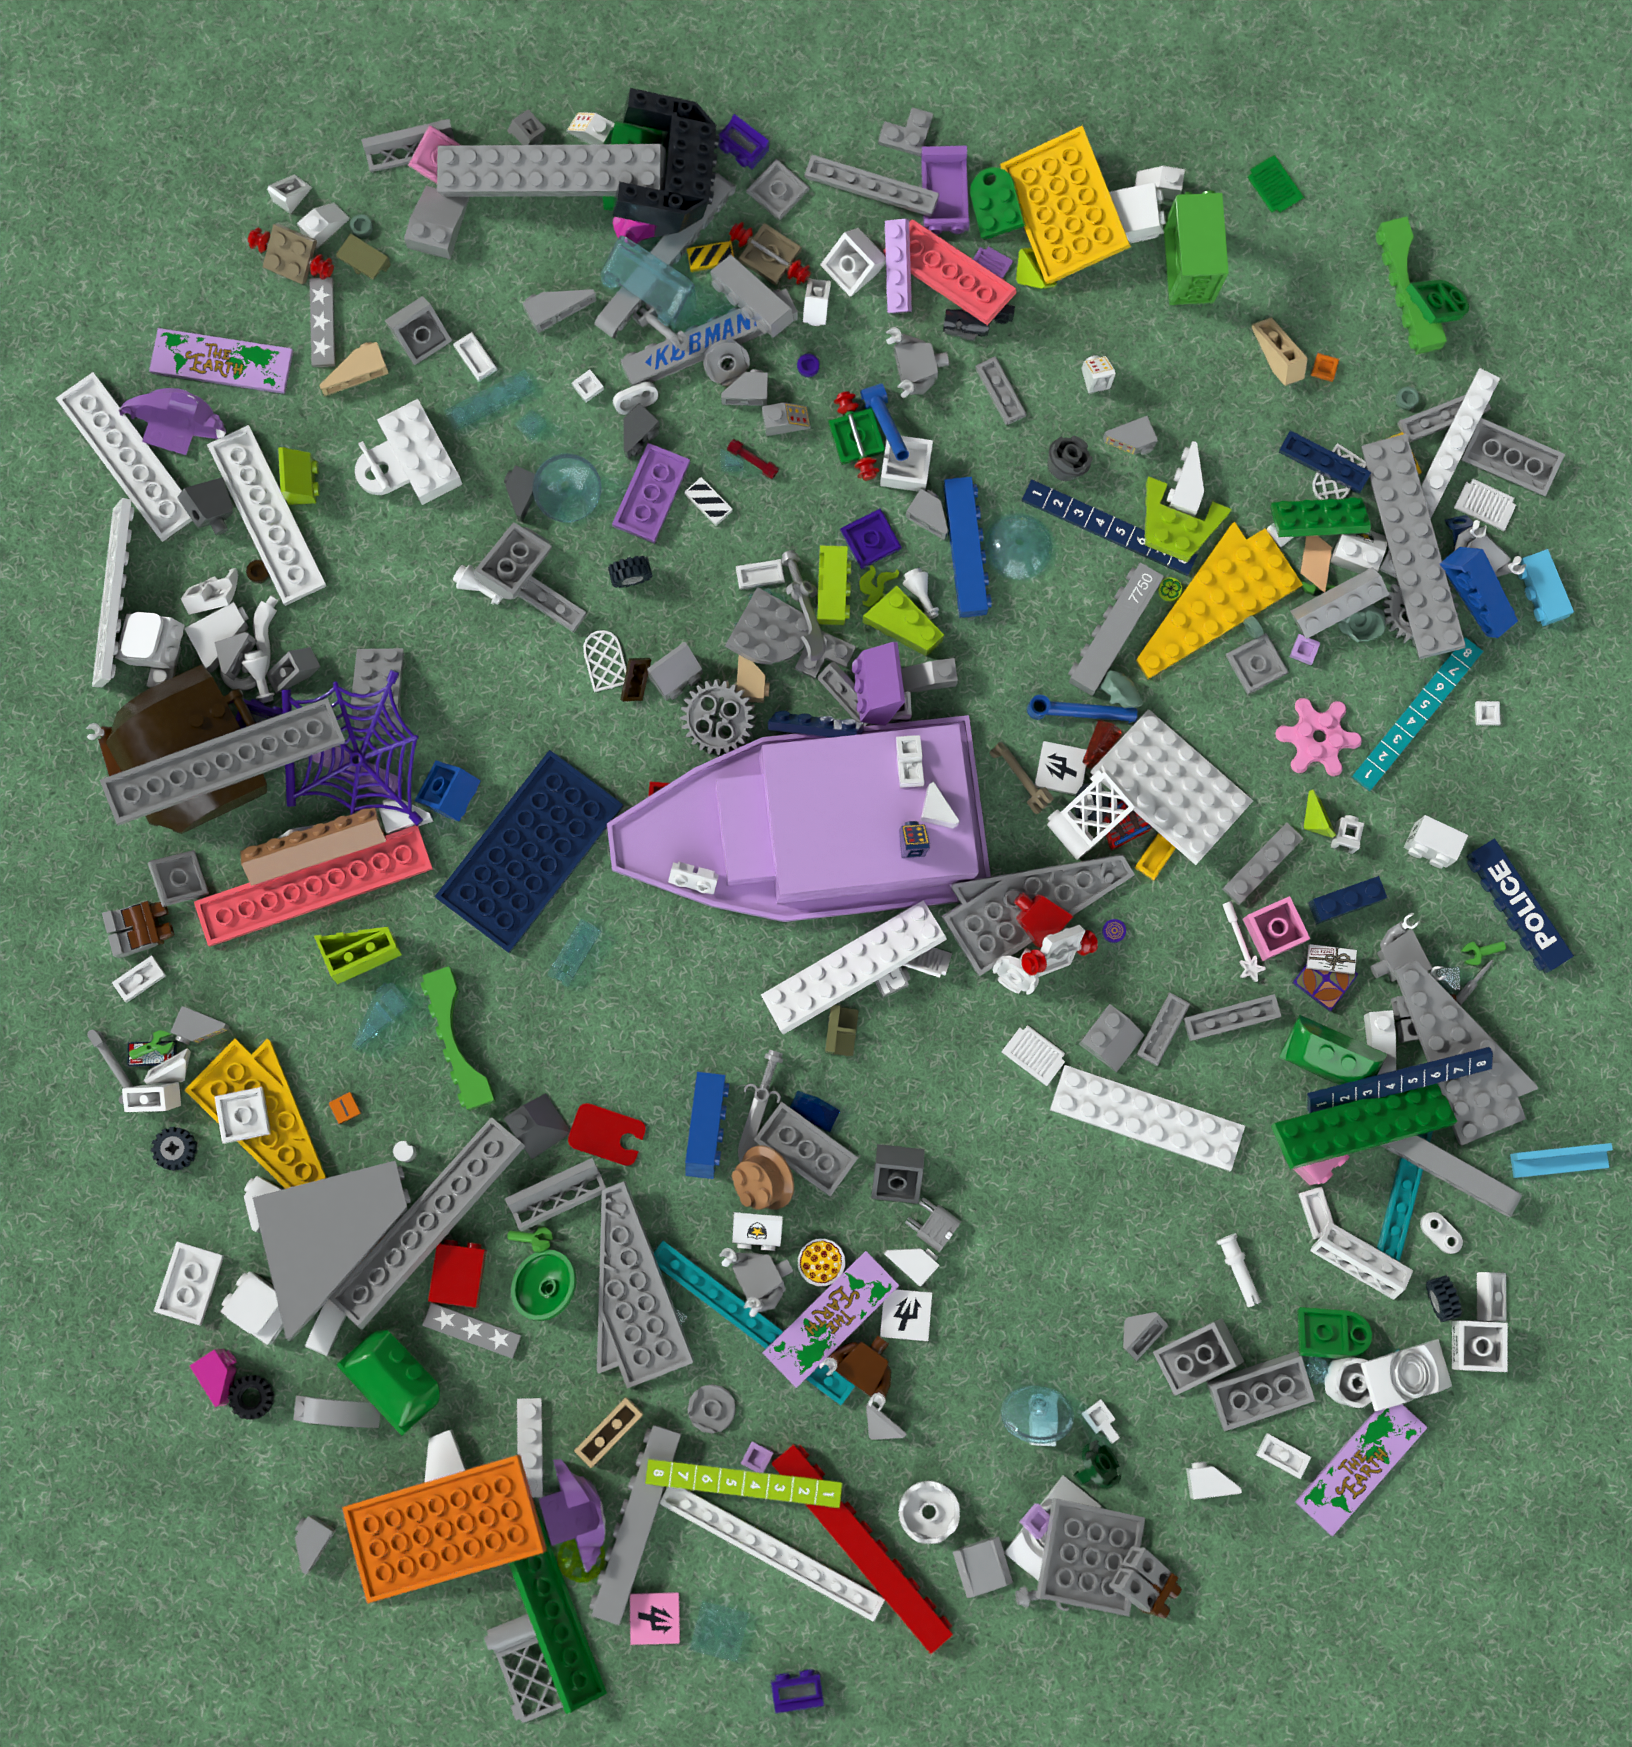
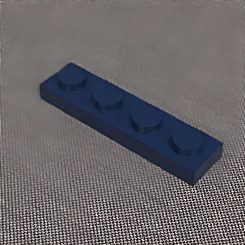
M1291 430L1279 449V453L1359 494L1371 474V471Z
M778 711L769 719L768 730L832 738L861 735L864 732V723L856 722L854 719L838 720L831 716L814 717L807 713L798 715L790 714L788 711Z

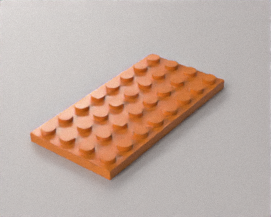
M521 1454L342 1507L367 1603L547 1551Z

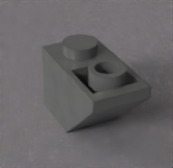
M640 403L623 418L624 454L627 459L632 455L634 457L637 456L644 448L642 445L648 439L650 441L655 439L660 432L658 430L660 428L659 421Z

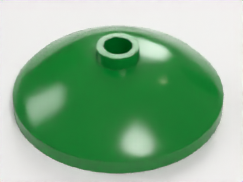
M555 1250L535 1252L527 1257L516 1270L511 1285V1297L517 1311L524 1317L534 1321L549 1320L564 1311L571 1302L576 1290L577 1276L573 1263L564 1254Z

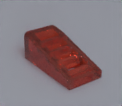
M1099 720L1082 763L1092 770L1113 748L1122 731L1113 723Z

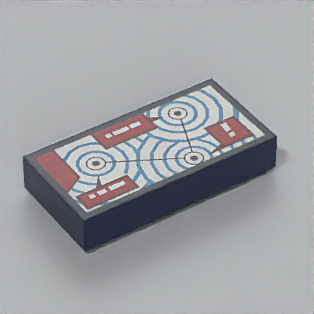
M161 1041L158 1044L165 1046L170 1042H175L172 1051L164 1056L155 1050L136 1059H131L129 1052L150 1042L128 1043V1067L157 1066L177 1055V1041Z

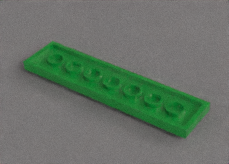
M1436 1083L1377 1099H1361L1275 1122L1271 1128L1290 1170L1453 1126L1458 1121L1446 1096L1442 1095L1441 1089Z
M535 1508L547 1551L509 1562L508 1564L565 1714H569L606 1695L607 1692L537 1508Z

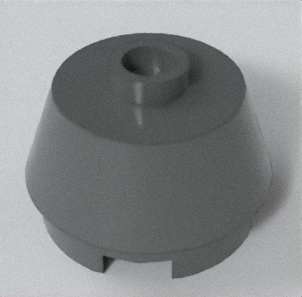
M1074 435L1071 438H1062L1061 436L1053 441L1049 447L1047 462L1050 473L1062 481H1071L1087 473L1093 458L1092 456L1090 457V453L1087 450L1088 444Z

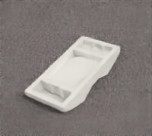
M1438 1339L1361 1363L1375 1411L1407 1403L1413 1399L1437 1393L1452 1386Z
M1062 1475L1040 1504L1049 1515L1053 1498L1101 1508L1100 1504L1064 1475ZM1023 1526L1004 1553L1039 1581L1047 1531L1039 1540L1035 1539Z

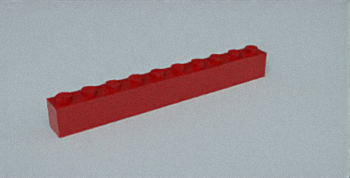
M794 1443L771 1463L780 1475L824 1480L822 1477L826 1475L817 1464L812 1466L807 1460L810 1455L801 1445L796 1447ZM840 1499L839 1508L805 1504L930 1654L935 1652L953 1635L950 1631V1628L953 1627L944 1615L939 1618L934 1612V1609L937 1608L928 1596L923 1598L919 1594L920 1586L912 1577L907 1579L903 1575L904 1567L896 1558L891 1560L887 1556L886 1552L889 1549L880 1539L875 1541L870 1533L873 1530L864 1520L859 1522L854 1515L857 1511L848 1501L844 1504Z

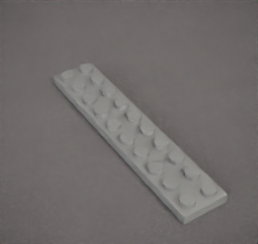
M1407 434L1362 445L1367 470L1371 471L1369 476L1419 660L1465 648L1446 573L1440 566L1442 559Z
M326 698L101 779L100 783L116 824L119 826L344 744L345 739L330 702Z
M491 1117L341 1284L329 1300L359 1328L363 1329L522 1151L525 1145Z

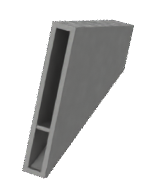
M396 1161L252 1197L287 1342L296 1337L407 1211V1203H411L408 1190L402 1189L401 1180H405L402 1166L397 1167Z

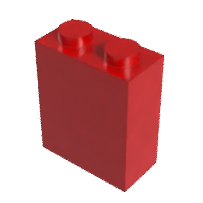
M444 1240L443 1244L436 1246L428 1301L478 1308L487 1250L481 1249L482 1244L467 1243V1247L457 1246L458 1241Z

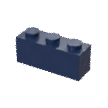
M1377 876L1314 898L1308 905L1317 925L1380 903L1388 897L1380 877Z

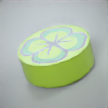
M1172 577L1165 578L1158 587L1159 596L1168 602L1178 599L1182 592L1181 583Z

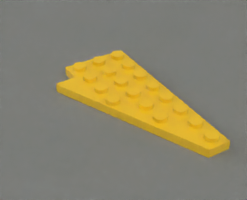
M1236 523L1231 524L1136 659L1137 664L1148 680L1243 623L1244 619L1250 615H1256L1302 587V582L1266 528L1246 539Z
M234 1039L184 1090L219 1124L214 1096L263 1087L271 1134L237 1142L285 1189L327 1178L276 1051L269 1039H266L253 1054L237 1039Z

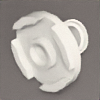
M1026 948L1023 954L1031 951ZM1023 954L1019 959L1012 956L1000 957L993 967V973L997 972L1000 976L998 981L1007 989L1018 994L1021 990L1026 991V995L1034 992L1039 979L1037 974L1029 975L1022 968L1021 959Z

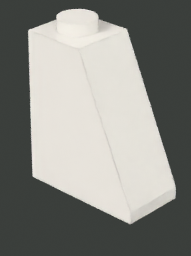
M234 602L184 628L205 668L210 673L220 664L215 642L244 633L248 629L246 620L249 619L243 607L238 608Z

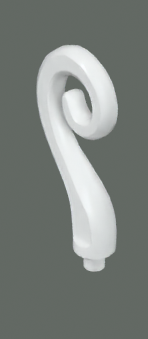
M272 596L268 598L266 603L260 602L253 618V631L257 640V650H262L263 655L269 656L266 674L270 666L271 657L268 627L277 612L274 606L278 602ZM242 666V671L248 673L247 669ZM220 669L221 678L224 683L233 690H249L257 685L252 675L245 679L235 678V680H232L223 674Z

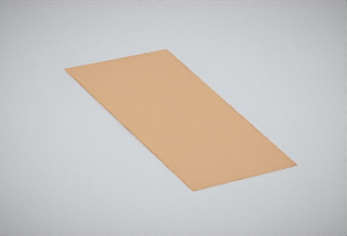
M1318 535L1306 536L1301 574L1325 592L1332 547Z

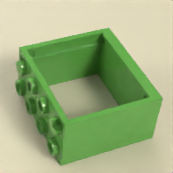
M1212 190L1204 191L1202 194L1185 192V194L1176 195L1166 219V224L1163 227L1169 305L1214 303L1229 274L1223 195Z

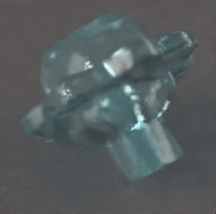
M1309 1357V1362L1306 1363L1305 1369L1308 1379H1311L1315 1385L1319 1384V1382L1324 1383L1325 1376L1328 1374L1329 1365L1321 1357Z

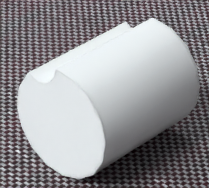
M400 1141L394 1146L393 1154L399 1161L410 1162L416 1156V1148L410 1146V1143L407 1141Z

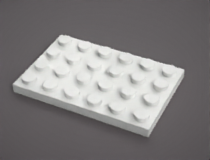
M1149 709L1090 772L1094 775L1100 769L1103 772L1108 769L1138 804L1134 811L1195 865L1253 802L1249 796ZM1103 779L1102 783L1111 790L1109 782Z

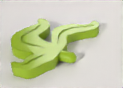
M869 566L870 570L859 580L861 592L870 595L867 601H862L863 605L871 607L880 600V597L886 596L883 593L884 583L898 578V569L893 573L883 572L879 574L876 588L871 582L876 571L874 566Z

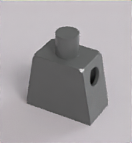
M223 477L189 486L182 490L177 498L198 528L211 525L215 535H221L228 531L224 521L232 514L233 508Z

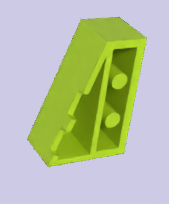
M820 545L817 621L819 624L845 625V619H850V605H846V596H850L851 582H846L847 574H851V560H847L848 546Z
M898 586L894 587L863 615L862 623L881 631V633L896 639L924 656H927L943 642L944 634Z
M388 927L358 930V932L352 933L340 932L336 933V935L314 936L330 976L337 985L402 955L397 941Z

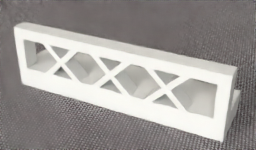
M1331 1222L1326 1224L1320 1239L1310 1250L1393 1300L1406 1289L1413 1272L1412 1269Z

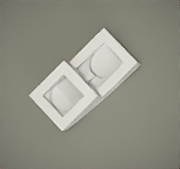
M920 735L896 737L900 788L924 786Z
M329 1299L324 1304L305 1347L325 1356H328L346 1318V1315Z

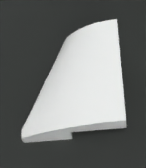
M236 568L230 569L226 578L217 580L214 576L205 582L189 587L181 598L188 614L229 605L237 586L238 572Z
M452 1429L429 1438L425 1482L466 1470Z

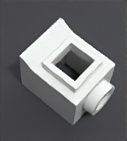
M1346 815L1345 818L1341 817L1336 822L1334 830L1336 836L1332 839L1331 848L1335 849L1339 845L1349 847L1348 853L1352 854L1359 850L1364 823L1358 822L1359 818ZM1346 828L1355 830L1353 837L1345 835Z

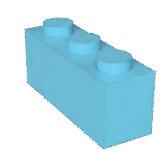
M1547 549L1522 558L1518 565L1526 564L1524 572L1519 574L1518 577L1524 580L1526 585L1525 594L1528 600H1532L1534 604L1536 620L1538 622L1541 621L1542 626H1546L1568 618L1573 614L1574 610L1549 550Z

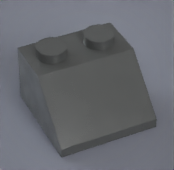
M877 1144L871 1199L919 1204L925 1149Z

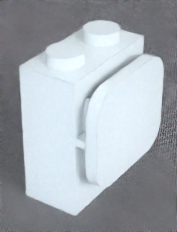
M1155 182L1109 192L1130 243L1153 239L1159 234L1164 233L1163 225L1166 224V215L1164 211H1161L1160 205L1164 203L1162 189L1158 190Z
M136 612L126 614L115 658L128 665L174 669L185 625L171 617H161L155 613Z
M249 1271L248 1274L244 1273L236 1283L238 1288L233 1294L229 1293L222 1302L224 1307L221 1313L265 1344L272 1345L284 1328L274 1286L256 1273Z

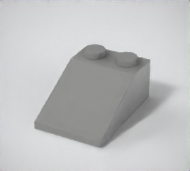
M426 186L410 217L404 236L407 248L451 259L469 197H444L437 192V188Z
M1223 1318L1153 1351L1175 1396L1244 1362Z

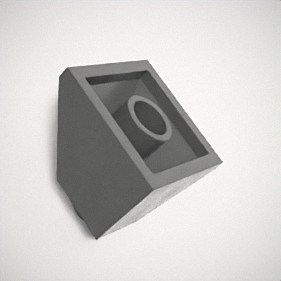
M546 1093L524 1104L503 1118L515 1137L525 1145L524 1149L531 1159H534L570 1133V1129Z

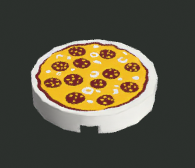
M815 1239L808 1242L801 1249L798 1257V1269L801 1276L808 1283L815 1286H828L834 1283L843 1274L845 1268V1256L841 1248L835 1242L828 1239Z

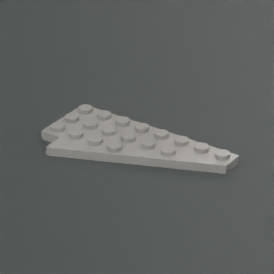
M1116 855L952 883L949 886L961 904L941 917L976 974L981 976L992 969L1000 957L1012 956L1032 942L1016 920V917L1022 910L1014 903V900L1022 892L1031 900L1037 894L1042 895L1073 916L1135 874L1124 856Z
M1412 961L1393 969L1428 1062L1490 1047L1493 1051L1491 1070L1437 1083L1442 1095L1446 1096L1458 1121L1452 1128L1459 1145L1467 1144L1525 1120L1526 1117L1518 1097L1538 1089L1537 1085L1418 961Z
M623 1181L602 1190L597 1372L599 1374L619 1366L628 1389L694 1363L695 1360L627 1182Z

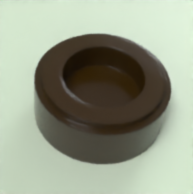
M254 560L246 568L247 577L253 583H264L270 576L262 560Z

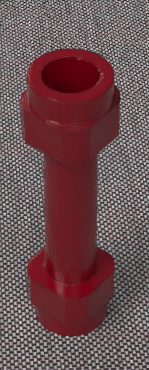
M733 439L729 443L727 451L735 457L739 455L762 470V475L772 480L779 471V468L771 461L766 463L743 448L744 444L738 440Z

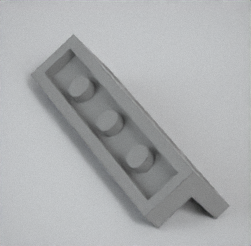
M446 119L361 139L370 173L409 164L412 159L410 156L414 155V150L420 144L429 126H433L455 141L450 120ZM403 148L408 151L405 158H395L393 154L396 149ZM381 153L386 156L383 163L373 165L371 155Z
M593 1158L513 1194L505 1198L514 1216L518 1229L522 1232L601 1195L602 1190L606 1189L598 1167ZM594 1179L598 1180L600 1187L591 1191L585 1189L588 1182ZM571 1190L577 1192L574 1199L570 1201L563 1199L566 1192ZM549 1200L555 1202L553 1209L548 1211L542 1210L545 1202ZM528 1210L534 1212L531 1219L525 1222L521 1221L519 1214Z

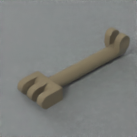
M999 742L990 751V755L993 758L1002 756L1027 789L1032 796L1027 801V804L1035 814H1039L1048 803L1053 801L1054 798L1046 787L1037 789L1004 742Z

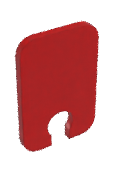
M585 1103L579 1106L568 1136V1143L576 1150L629 1166L635 1162L639 1151L633 1149L625 1150L620 1145V1139L624 1134L629 1133L634 1135L635 1138L643 1140L646 1128L640 1120Z

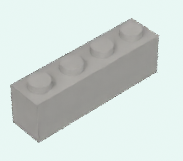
M729 255L710 271L712 276L711 283L714 289L719 293L723 292L728 301L733 306L737 305L747 319L750 320L752 318L763 333L767 332L774 338L793 322L791 308L732 255Z
M1372 567L1290 612L1298 629L1307 639L1390 594L1381 575Z

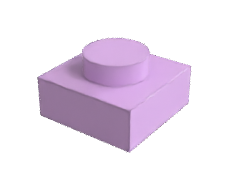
M1299 634L1289 657L1312 665L1320 642L1310 638L1306 639L1303 635Z
M752 1441L741 1464L755 1472L763 1473L773 1452Z
M1034 1504L1021 1519L1020 1523L1035 1539L1040 1540L1048 1529L1050 1515L1039 1504Z

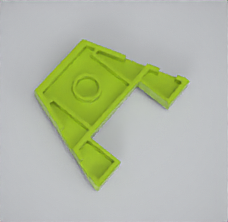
M1148 477L1145 498V546L1188 562L1208 537L1228 517L1231 509L1212 501L1205 521L1160 504L1168 484Z

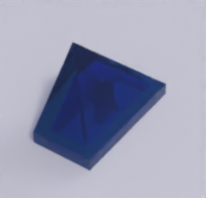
M797 1091L790 1105L792 1110L811 1124L828 1132H831L840 1113V1110L822 1099L801 1091Z

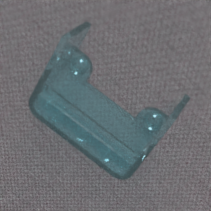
M620 236L600 273L602 287L612 289L613 287L619 288L622 286L655 308L658 314L657 319L666 326L670 324L672 331L677 334L697 308L694 284L687 277L627 237Z

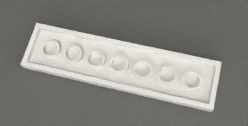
M93 372L56 397V400L162 542L192 521L177 498L182 492L149 446L142 442L143 438L126 415L120 416V407Z
M247 425L207 444L283 604L286 606L326 587L327 585L250 426Z
M122 498L117 503L112 513L92 687H103L109 683L111 678H114L116 665L112 664L113 655L116 656L118 652V642H115L116 633H119L121 627L118 611H121L123 608L124 597H121L120 594L121 588H124L126 584V574H123V568L128 564L129 552H125L126 543H130L132 533L128 526L129 521H132L134 516V507H131V499Z
M923 900L764 992L761 996L782 1034H785L947 939Z
M1067 1065L1063 1067L1050 1107V1111L1227 1171L1232 1170L1245 1129L1244 1125Z

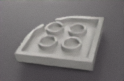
M757 587L725 647L755 663L773 664L784 660L787 661L794 657L805 645L801 637L808 635L809 627L804 613Z

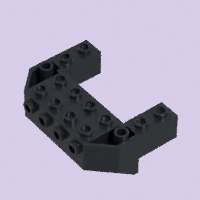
M630 88L625 103L623 123L665 131L663 146L669 147L665 186L663 191L619 181L614 198L613 217L655 225L654 236L657 237L679 233L703 219L707 205H712L714 191H710V189L714 185L716 172H712V168L716 166L717 154L714 153V148L717 149L719 143V135H716L717 125L695 101Z

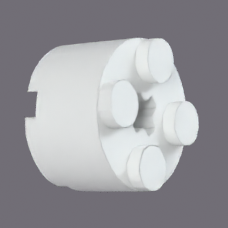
M1354 1357L1332 1360L1325 1374L1326 1394L1342 1405L1356 1408L1367 1406L1372 1400L1361 1363L1368 1360Z

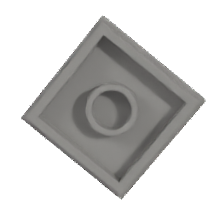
M776 159L746 190V193L780 221L809 191L810 187Z
M1267 633L1225 655L1247 695L1289 673Z
M194 850L148 862L162 907L204 897L209 894Z

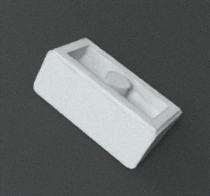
M1477 1272L1478 1321H1507L1506 1273Z

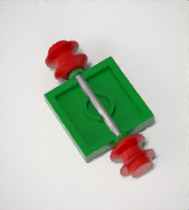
M849 391L841 392L837 395L834 403L840 405L837 413L845 416L828 420L840 463L844 465L858 461L854 466L855 469H860L861 471L857 477L863 478L864 481L874 479L879 472V468L873 467L876 459L870 457L885 453V448L873 410L870 408L854 413L859 406L858 403H853L852 401L856 395Z

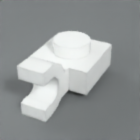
M1099 1400L1081 1413L1095 1434L1102 1430L1110 1443H1114L1120 1438L1110 1425L1115 1418L1102 1400Z

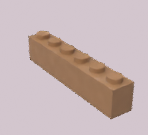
M376 808L362 809L355 814L341 816L325 824H316L312 828L295 831L288 836L279 839L274 838L261 845L249 846L245 850L240 851L241 865L252 886L386 842L385 831Z

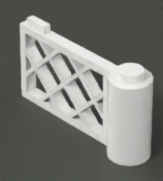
M1102 769L1098 770L1090 778L1093 782L1063 811L1060 812L1057 809L1047 818L1050 821L1047 826L1076 860H1079L1090 851L1096 843L1138 806L1108 769L1104 772ZM1103 779H1106L1111 785V792L1102 791ZM1087 794L1096 795L1097 806L1087 804ZM1102 796L1111 797V808L1102 807ZM1117 798L1123 799L1129 807L1126 810L1117 809ZM1073 807L1082 808V819L1076 818L1070 810ZM1087 809L1097 811V821L1088 820ZM1102 812L1112 813V823L1102 822ZM1088 825L1097 826V836L1095 838L1088 832Z

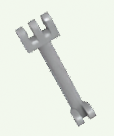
M648 302L646 304L649 311H646L643 307L639 310L642 317L636 313L632 316L642 328L648 323L651 324L678 349L684 351L688 347L686 335L681 330L676 334L656 317L660 313L652 303Z
M90 1030L87 1034L94 1047L98 1048L122 1087H134L107 1046V1041L102 1033L97 1030ZM123 1094L119 1097V1102L121 1104H124Z

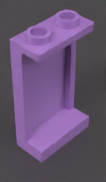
M967 146L922 147V188L939 193V199L932 217L923 215V227L934 234H940L942 231L961 234L969 230Z

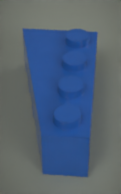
M1459 547L1440 563L1441 568L1445 570L1452 585L1487 637L1499 638L1518 622L1515 611L1510 605L1483 549Z
M697 1072L685 1160V1176L714 1179L715 1165H720L721 1151H717L718 1142L722 1143L724 1133V1128H720V1122L725 1120L727 1106H723V1097L728 1098L729 1083H725V1075Z

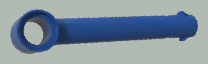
M883 384L860 390L861 398L866 403L865 409H873L898 461L906 460L909 457V452L887 409L888 398Z
M1044 695L1034 696L1027 706L1028 715L1036 720L1042 719L1046 715L1128 721V724L1137 720V708L1134 707L1123 708L1053 702ZM1036 702L1041 703L1044 706V711L1037 712L1033 704Z

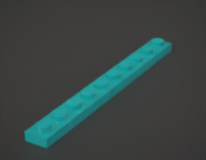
M662 1241L654 1252L658 1266L662 1271L765 1349L783 1333L781 1329L758 1312L754 1317L750 1316L749 1313L752 1308H744L746 1304L744 1301L666 1242ZM824 1364L821 1368L818 1366L806 1380L841 1406L855 1385L836 1371L826 1375L830 1371L828 1365Z

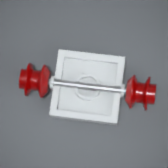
M1080 925L1066 928L1061 932L1045 937L1041 950L1034 949L1031 952L1024 953L1021 964L1027 974H1037L1040 977L1069 966L1076 952L1081 956L1095 952L1098 948V940L1093 932L1084 930Z

